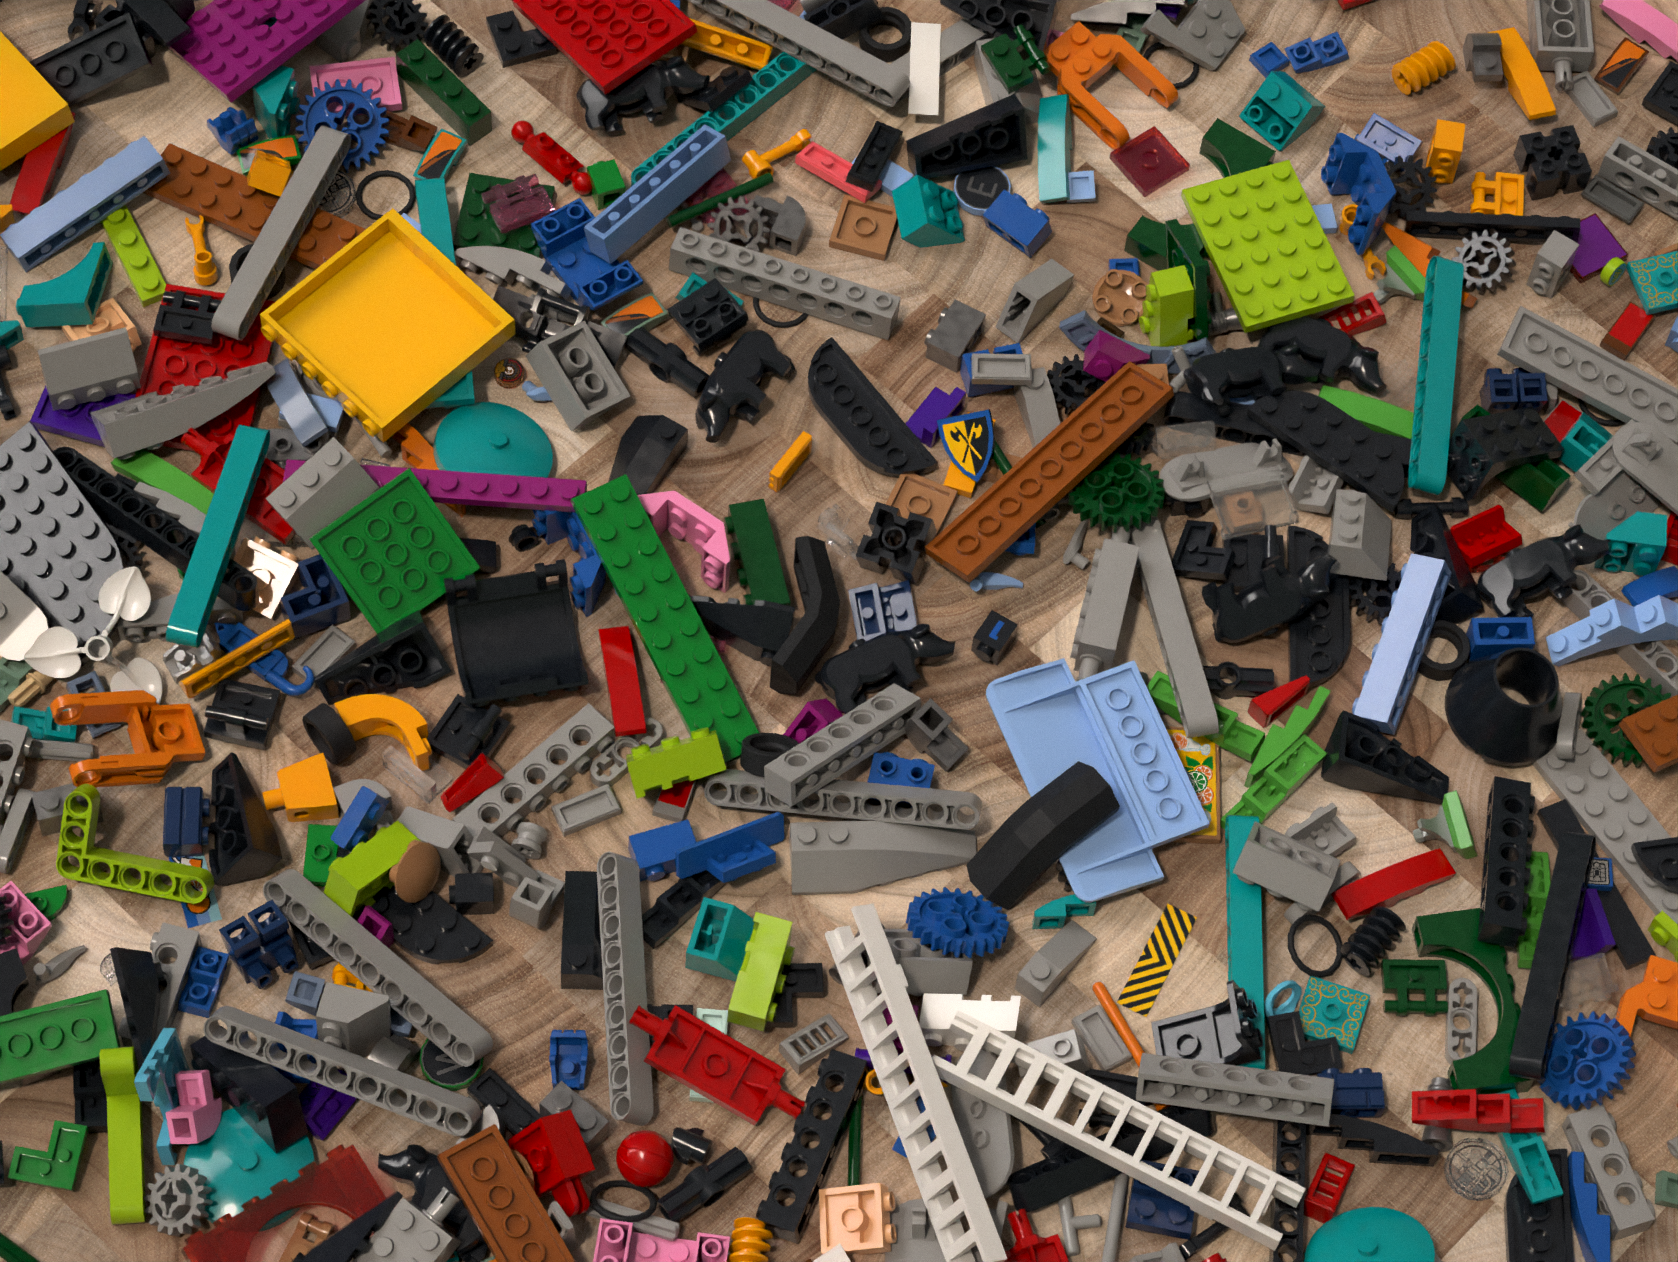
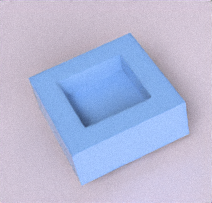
M1094 170L1068 172L1070 200H1067V203L1096 201Z

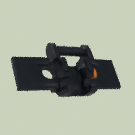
M498 285L493 300L515 319L514 336L528 341L522 347L523 352L529 353L539 342L571 327L543 316L545 306H549L576 317L574 325L585 320L611 365L616 369L628 336L588 321L589 306L583 305L581 307L548 294L547 290L540 288L535 299H532ZM531 311L533 313V321L530 327L526 328L522 324V316L524 313Z

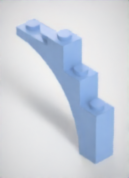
M1658 595L1633 607L1614 598L1589 610V617L1546 637L1552 664L1558 667L1578 658L1615 647L1648 641L1678 640V603Z

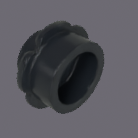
M526 524L518 525L512 530L509 542L519 552L528 551L538 542L535 535L537 530L535 527H528Z

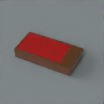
M1630 301L1602 339L1600 347L1625 361L1653 322L1655 315H1647L1643 308Z

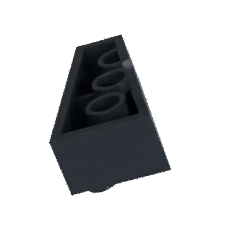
M1013 94L906 140L910 170L914 176L919 175L929 179L1027 160L1024 107L1016 95Z
M206 1036L190 1045L193 1056L191 1060L193 1069L209 1070L211 1085L276 1154L308 1134L297 1087L272 1066L215 1044L208 1040Z

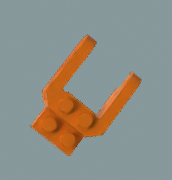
M1078 21L1052 42L1044 52L1048 58L1047 63L1051 67L1050 71L1058 77L1057 95L1068 94L1070 110L1106 145L1114 150H1118L1129 141V133L1125 126L1086 90L1107 73L1113 64L1147 96L1150 95L1160 105L1168 108L1178 100V92L1174 85L1121 35L1100 34L1096 37Z
M144 690L66 694L54 699L50 704V709L54 722L58 725L126 722L135 753L100 756L99 759H87L76 764L72 763L69 767V772L73 785L78 787L81 784H90L94 787L160 783L170 770L173 762L203 760L206 752L190 703L159 705L156 703V697Z
M1650 955L1642 982L1626 990L1620 998L1615 1019L1628 1031L1629 1037L1631 1036L1636 1015L1644 1020L1678 1030L1677 962Z

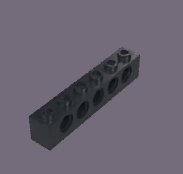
M1494 776L1488 793L1477 941L1515 948L1518 937L1524 936L1526 932L1527 918L1522 917V914L1527 909L1529 893L1524 892V887H1527L1529 883L1530 868H1526V862H1529L1532 852V844L1527 843V838H1531L1534 821L1529 819V814H1532L1535 804V796L1530 795L1531 783Z
M831 1049L827 1059H822L818 1068L817 1075L819 1079L815 1087H810L806 1096L805 1104H807L805 1112L803 1115L799 1114L796 1118L793 1128L795 1133L791 1143L787 1142L782 1151L781 1161L783 1163L779 1172L774 1171L769 1182V1190L771 1191L767 1200H762L757 1209L756 1218L764 1222L765 1229L771 1231L774 1236L798 1244L819 1195V1189H821L864 1089L865 1076L870 1072L866 1060ZM832 1085H843V1088L838 1092L829 1091ZM828 1112L831 1114L826 1120L816 1119L820 1113ZM815 1140L819 1142L818 1146L813 1149L804 1147L809 1141ZM798 1169L807 1170V1173L802 1177L792 1176L793 1172ZM790 1197L795 1199L793 1204L789 1206L780 1205L784 1198Z

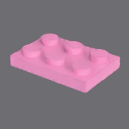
M395 57L309 66L313 98L315 97L314 87L324 91V82L327 81L331 88L335 87L336 79H339L341 86L345 87L348 79H350L352 88H356L359 83H362L363 93L372 89L373 95L371 99L381 98V103L377 108L386 107L388 111L402 110ZM333 102L327 107L332 113H338L343 108L338 102ZM354 104L349 105L346 116H349L355 106Z

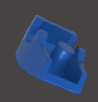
M229 107L227 111L222 112L214 120H207V127L220 146L231 155L236 153V150L248 146V142L253 143L259 139L253 118L247 120L246 114L242 109L237 111Z
M552 1030L549 1062L553 1089L560 1081H563L572 1090H584L588 1064V1038L585 1030H576L575 1033L574 1030H564L563 1033L562 1030Z

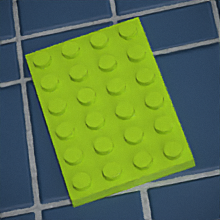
M1290 160L1182 190V200L1244 333L1354 302L1355 295Z

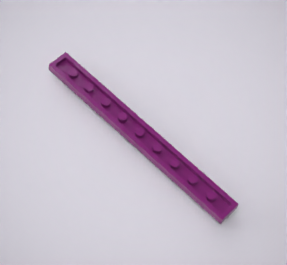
M287 459L283 482L306 461ZM360 465L379 488L408 469ZM410 468L435 503L575 512L571 504L572 498L587 492L586 480Z

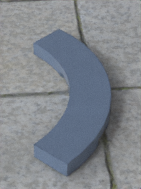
M1086 310L1060 321L1059 328L1082 351L1085 350L1097 332L1102 330L1149 354L1150 359L1146 364H1167L1168 374L1181 372L1171 352L1176 346H1148L1127 341L1101 327L1090 317ZM1207 338L1185 345H1178L1183 347L1191 366L1195 359L1217 353Z

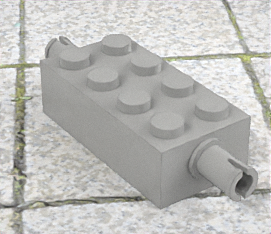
M1526 0L1530 53L1539 70L1555 71V88L1561 91V83H1564V91H1568L1573 88L1572 71H1588L1594 54L1590 0Z
M1118 527L1117 533H1114L1112 530L1111 540L1104 538L1102 549H1095L1070 658L1076 659L1074 671H1079L1077 681L1112 668L1140 546L1128 544L1129 537L1131 536L1130 529L1129 532H1126L1123 527Z
M446 1187L442 1188V1191L427 1210H422L412 1201L402 1198L370 1238L362 1252L352 1262H446L461 1244V1241L443 1227L442 1221L461 1199Z

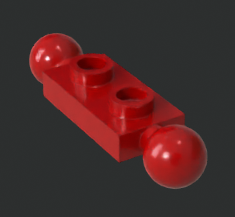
M524 120L518 121L512 126L511 135L513 139L518 143H524L522 150L563 184L571 180L574 191L580 195H587L592 192L590 177L587 172H582L584 165L545 132L534 135L533 126Z

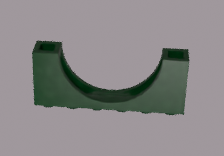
M1217 118L1203 136L1199 154L1212 162L1222 177L1225 178L1274 164L1276 151ZM1142 215L1128 233L1124 251L1158 271L1167 269L1165 224L1153 221ZM1194 223L1181 225L1183 229H1187L1191 242L1197 244L1202 259L1204 256L1208 258L1209 255Z
M1480 908L1417 916L1412 927V933L1418 957L1444 958L1468 968L1484 982L1496 1005L1497 1029L1492 1040L1477 1053L1452 1061L1447 1075L1453 1090L1476 1089L1477 1095L1497 1094L1514 1088L1517 1093L1528 1092L1534 1081L1533 1079L1509 1075L1510 1056L1521 1010L1519 1004L1514 1003L1513 1000L1514 984L1511 974L1506 973L1504 965L1506 964V952L1504 946L1477 941Z

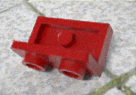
M1496 505L1450 528V532L1465 562L1472 568L1522 545V535L1505 521L1504 508L1501 505Z

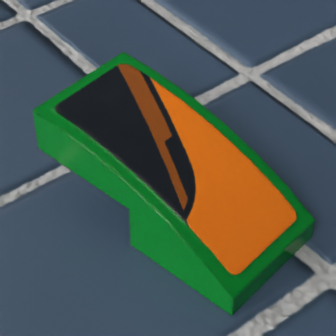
M295 135L263 140L236 150L242 173L246 177L256 150L290 161V167L300 163L303 157L298 138Z

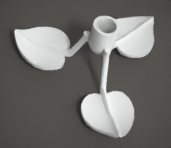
M135 566L124 568L113 574L103 584L98 597L99 607L102 611L114 614L105 630L102 631V634L88 639L85 647L77 648L78 639L71 630L58 626L43 631L23 656L24 660L36 671L54 678H66L78 672L81 668L79 653H86L94 661L106 659L122 670L112 677L110 684L111 692L144 690L156 697V703L160 705L163 687L160 673L155 665L149 660L139 657L133 659L126 666L111 655L113 643L108 637L120 616L127 621H134L144 616L150 607V590L140 569Z

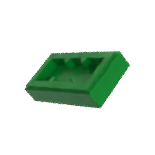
M308 825L303 876L314 886H326L329 866L337 859L339 845L331 840V836L337 827L335 825Z

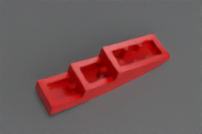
M71 112L75 120L76 113ZM74 123L26 154L9 204H12L15 213L29 215L33 209L42 206L45 194L50 192L56 169L61 167Z
M629 626L598 629L615 736L646 733L642 698Z
M1441 848L1360 878L1334 891L1331 895L1346 920L1370 914L1371 910L1377 906L1393 907L1400 899L1421 894L1428 886L1450 880L1456 872Z
M1476 1089L1412 1091V1123L1482 1132L1545 1133L1544 1099H1511L1510 1093L1477 1095Z

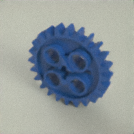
M336 79L335 87L331 88L326 81L324 82V91L314 87L315 97L305 96V100L309 104L308 106L299 105V110L304 115L296 116V122L303 124L295 127L297 134H303L298 139L299 145L308 144L304 148L305 154L316 131L321 126L338 130L337 124L341 125L343 123L349 105L354 104L355 106L347 118V128L344 127L341 132L350 134L351 139L355 140L358 145L355 149L348 151L341 166H344L346 173H349L350 165L352 164L359 171L362 160L368 165L371 164L370 154L375 157L380 156L376 148L377 146L383 148L386 146V142L380 137L389 136V131L382 128L389 125V119L381 118L387 113L386 107L377 108L381 103V98L378 97L372 100V89L363 93L362 83H359L356 88H352L351 80L348 79L344 87L341 86L339 79ZM333 102H338L343 106L342 110L338 113L330 112L327 107ZM358 114H366L370 119L367 123L361 125L357 124L354 118Z
M946 887L943 888L942 893L932 889L931 895L922 892L921 897L915 896L913 902L909 903L906 918L907 930L913 932V938H921V945L931 944L932 951L938 948L943 949V955L948 954L949 951L954 952L957 958H959L960 953H965L968 958H972V953L984 957L985 951L993 954L995 948L1001 949L1002 943L1006 942L1009 922L1006 921L1007 914L1002 913V907H993L994 902L983 901V895L974 897L970 890L963 894L959 888H956L955 892H950Z
M1595 1011L1591 1012L1588 1019L1580 1012L1578 1021L1575 1022L1568 1016L1566 1026L1556 1023L1558 1032L1554 1033L1545 1075L1542 1081L1537 1080L1541 1085V1090L1554 1103L1559 1102L1563 1108L1570 1104L1574 1110H1578L1581 1103L1588 1110L1591 1107V1102L1594 1100L1601 1106L1604 1095L1613 1099L1614 1096L1611 1090L1614 1088L1623 1090L1620 1080H1629L1631 1077L1626 1072V1069L1635 1068L1630 1058L1636 1056V1052L1631 1048L1634 1042L1629 1037L1628 1031L1623 1025L1621 1026L1617 1019L1613 1018L1611 1020L1605 1013L1599 1018Z

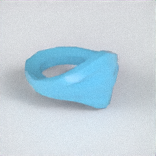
M1293 980L1278 984L1266 997L1264 1015L1268 1017L1294 1012L1302 994V988ZM1292 988V993L1287 1001L1278 1008H1273L1277 995L1284 989Z

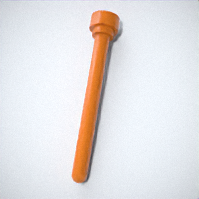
M1102 982L1094 983L1092 987L1093 992L1132 1054L1136 1064L1140 1067L1141 1056L1145 1052ZM1153 1103L1157 1111L1171 1106Z

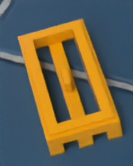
M803 431L769 472L771 477L769 478L770 483L768 487L775 492L780 491L811 453L812 436Z

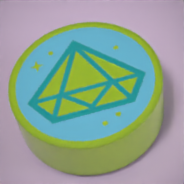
M1619 257L1612 258L1601 271L1600 280L1609 287L1613 286L1624 274L1627 263Z

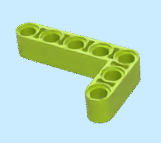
M81 784L66 797L56 859V869L62 877L191 904L202 902L213 889V875L204 868L95 847L94 842L100 807V793L98 789L90 784ZM77 795L87 799L88 807H83L78 803ZM72 826L80 827L84 832V837L77 836L73 832ZM68 856L76 857L79 860L80 867L73 866L69 862ZM99 862L108 864L111 873L103 872L99 867ZM129 868L137 869L141 874V879L134 878L130 874ZM160 874L168 875L172 880V885L164 884L161 881ZM191 880L201 883L203 891L195 890L191 885Z
M134 1047L100 1049V1071L107 1096L112 1225L146 1222V1213L144 1212L146 1206L144 1200L142 1101L139 1099L134 1084V1079L139 1071Z

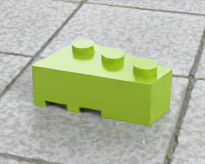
M1185 265L1151 272L1149 285H1146V299L1142 302L1143 314L1139 317L1142 333H1147L1151 346L1167 347L1188 344L1187 340L1193 339L1192 329L1188 330V319L1193 318L1194 288Z
M708 727L692 731V737L680 740L679 736H673L661 740L662 745L649 748V744H644L632 748L631 754L626 755V762L636 798L646 796L645 792L661 787L662 790L672 788V784L687 780L693 781L727 770L716 730L709 731Z
M755 912L750 941H747L746 954L729 1004L727 1022L764 1032L767 1021L773 1022L778 1006L777 1003H773L776 993L782 994L786 975H783L782 971L784 965H791L795 947L790 946L792 921Z

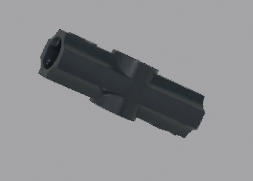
M643 327L636 328L626 342V349L647 363L650 371L661 381L667 382L670 380L693 397L699 396L703 392L710 375L687 360L686 354L676 344H665Z
M1229 661L1223 662L1218 666H1203L1210 693L1215 694L1220 699H1231L1235 695L1259 696L1273 690V669L1243 668ZM1221 679H1230L1232 683H1225Z
M734 1147L708 1166L702 1164L692 1170L684 1178L682 1184L658 1199L657 1205L665 1219L679 1222L699 1207L706 1208L714 1204L723 1196L728 1187L752 1172V1166L745 1154L737 1147Z

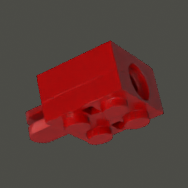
M572 1110L541 1117L507 1141L511 1149L518 1151L527 1159L533 1171L534 1191L538 1198L553 1195L555 1201L558 1202L568 1217L585 1213L588 1210L590 1202L581 1179L594 1171L595 1167Z

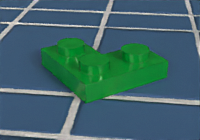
M55 1120L47 1152L15 1146L8 1179L74 1192L89 1128L84 1125Z

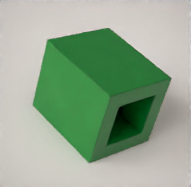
M615 159L606 162L599 161L591 166H587V173L592 184L591 194L598 210L607 208L626 192V186Z

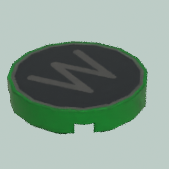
M427 1038L421 1048L419 1061L422 1074L427 1081L429 1080L430 1083L447 1090L457 1091L467 1088L477 1076L479 1077L483 1069L484 1057L471 1066H461Z

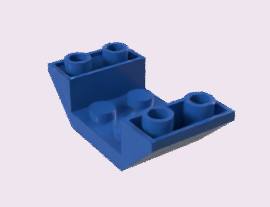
M1337 133L1333 145L1329 148L1326 164L1321 169V179L1326 184L1330 195L1351 194L1352 201L1358 205L1354 222L1348 230V238L1350 243L1353 244L1357 255H1363L1380 234L1381 226L1387 217L1396 190L1377 151L1344 133Z
M578 198L531 223V229L545 260L553 267L551 270L560 281L566 283L572 289L570 295L579 306H589L590 310L594 311L641 286L643 280L628 260L620 263L616 259L610 264L590 252L584 227L595 217L581 198Z
M532 509L535 519L532 520L533 527L536 528L538 536L543 535L547 545L567 537L572 551H578L581 558L579 562L573 564V576L570 577L573 591L570 592V595L577 609L581 607L586 617L592 615L606 581V570L576 512Z

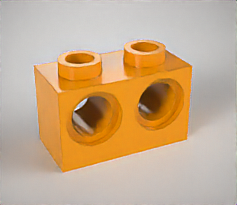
M1437 119L1426 160V167L1431 166L1432 168L1428 176L1436 177L1437 179L1434 182L1453 183L1462 154L1466 124Z
M256 150L247 175V183L251 187L280 197L294 171L291 170L290 161Z

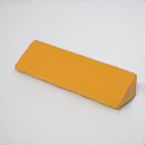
M689 18L695 23L698 32L682 42V45L757 70H761L768 64L772 45Z
M286 619L179 681L178 683L188 699L195 697L294 639L295 635L290 620Z

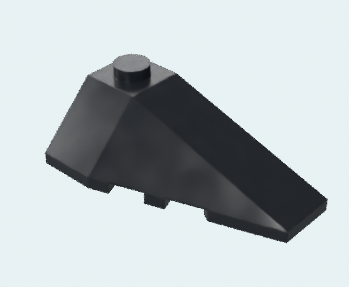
M940 0L942 6L996 38L1006 33L1011 41L1017 39L1018 37L1013 30L1016 26L1022 24L1027 31L1033 34L1035 38L1034 43L1038 49L1044 52L1052 38L1058 15L1057 0Z
M664 415L637 416L621 437L608 482L626 474L637 495L654 493L687 448L688 429Z
M1434 503L1412 518L1410 550L1414 554L1446 561L1452 574L1435 621L1444 620L1458 623L1482 608L1483 605L1476 582L1439 506Z
M689 595L708 634L766 666H771L772 658L793 631L795 607L766 600H755L754 605L740 604L737 598H729L728 602L717 603L711 597Z
M418 610L393 623L315 676L314 681L328 705L358 695L382 692L388 694L408 687H424L450 673L451 669Z
M1344 710L1340 713L1324 750L1327 755L1322 761L1321 778L1351 789L1437 804L1443 803L1444 794L1448 793L1449 777L1420 756L1413 757L1400 748L1402 743L1395 738L1390 741L1377 731L1379 727L1373 722Z
M231 752L212 770L211 805L216 807L215 822L210 823V833L215 835L214 848L209 850V863L214 884L218 886L262 877L282 859L277 833L237 755Z
M594 871L565 872L561 989L603 990L597 872Z
M114 947L110 948L140 1070L156 1041L161 998L159 982L165 980L161 963L153 962L151 952Z
M395 1191L309 1249L305 1255L299 1252L292 1262H350L352 1258L355 1259L368 1244L370 1235L379 1229L403 1195Z

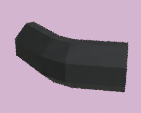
M810 536L796 538L793 564L805 614L771 661L770 688L780 694H797L834 642L840 599L825 541Z
M1079 761L1020 806L967 863L970 882L987 900L1006 910L1014 908L1054 862L1119 810L1120 805L1110 784L1094 767Z

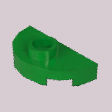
M66 884L24 895L51 921L57 917L56 914L67 903L68 888Z

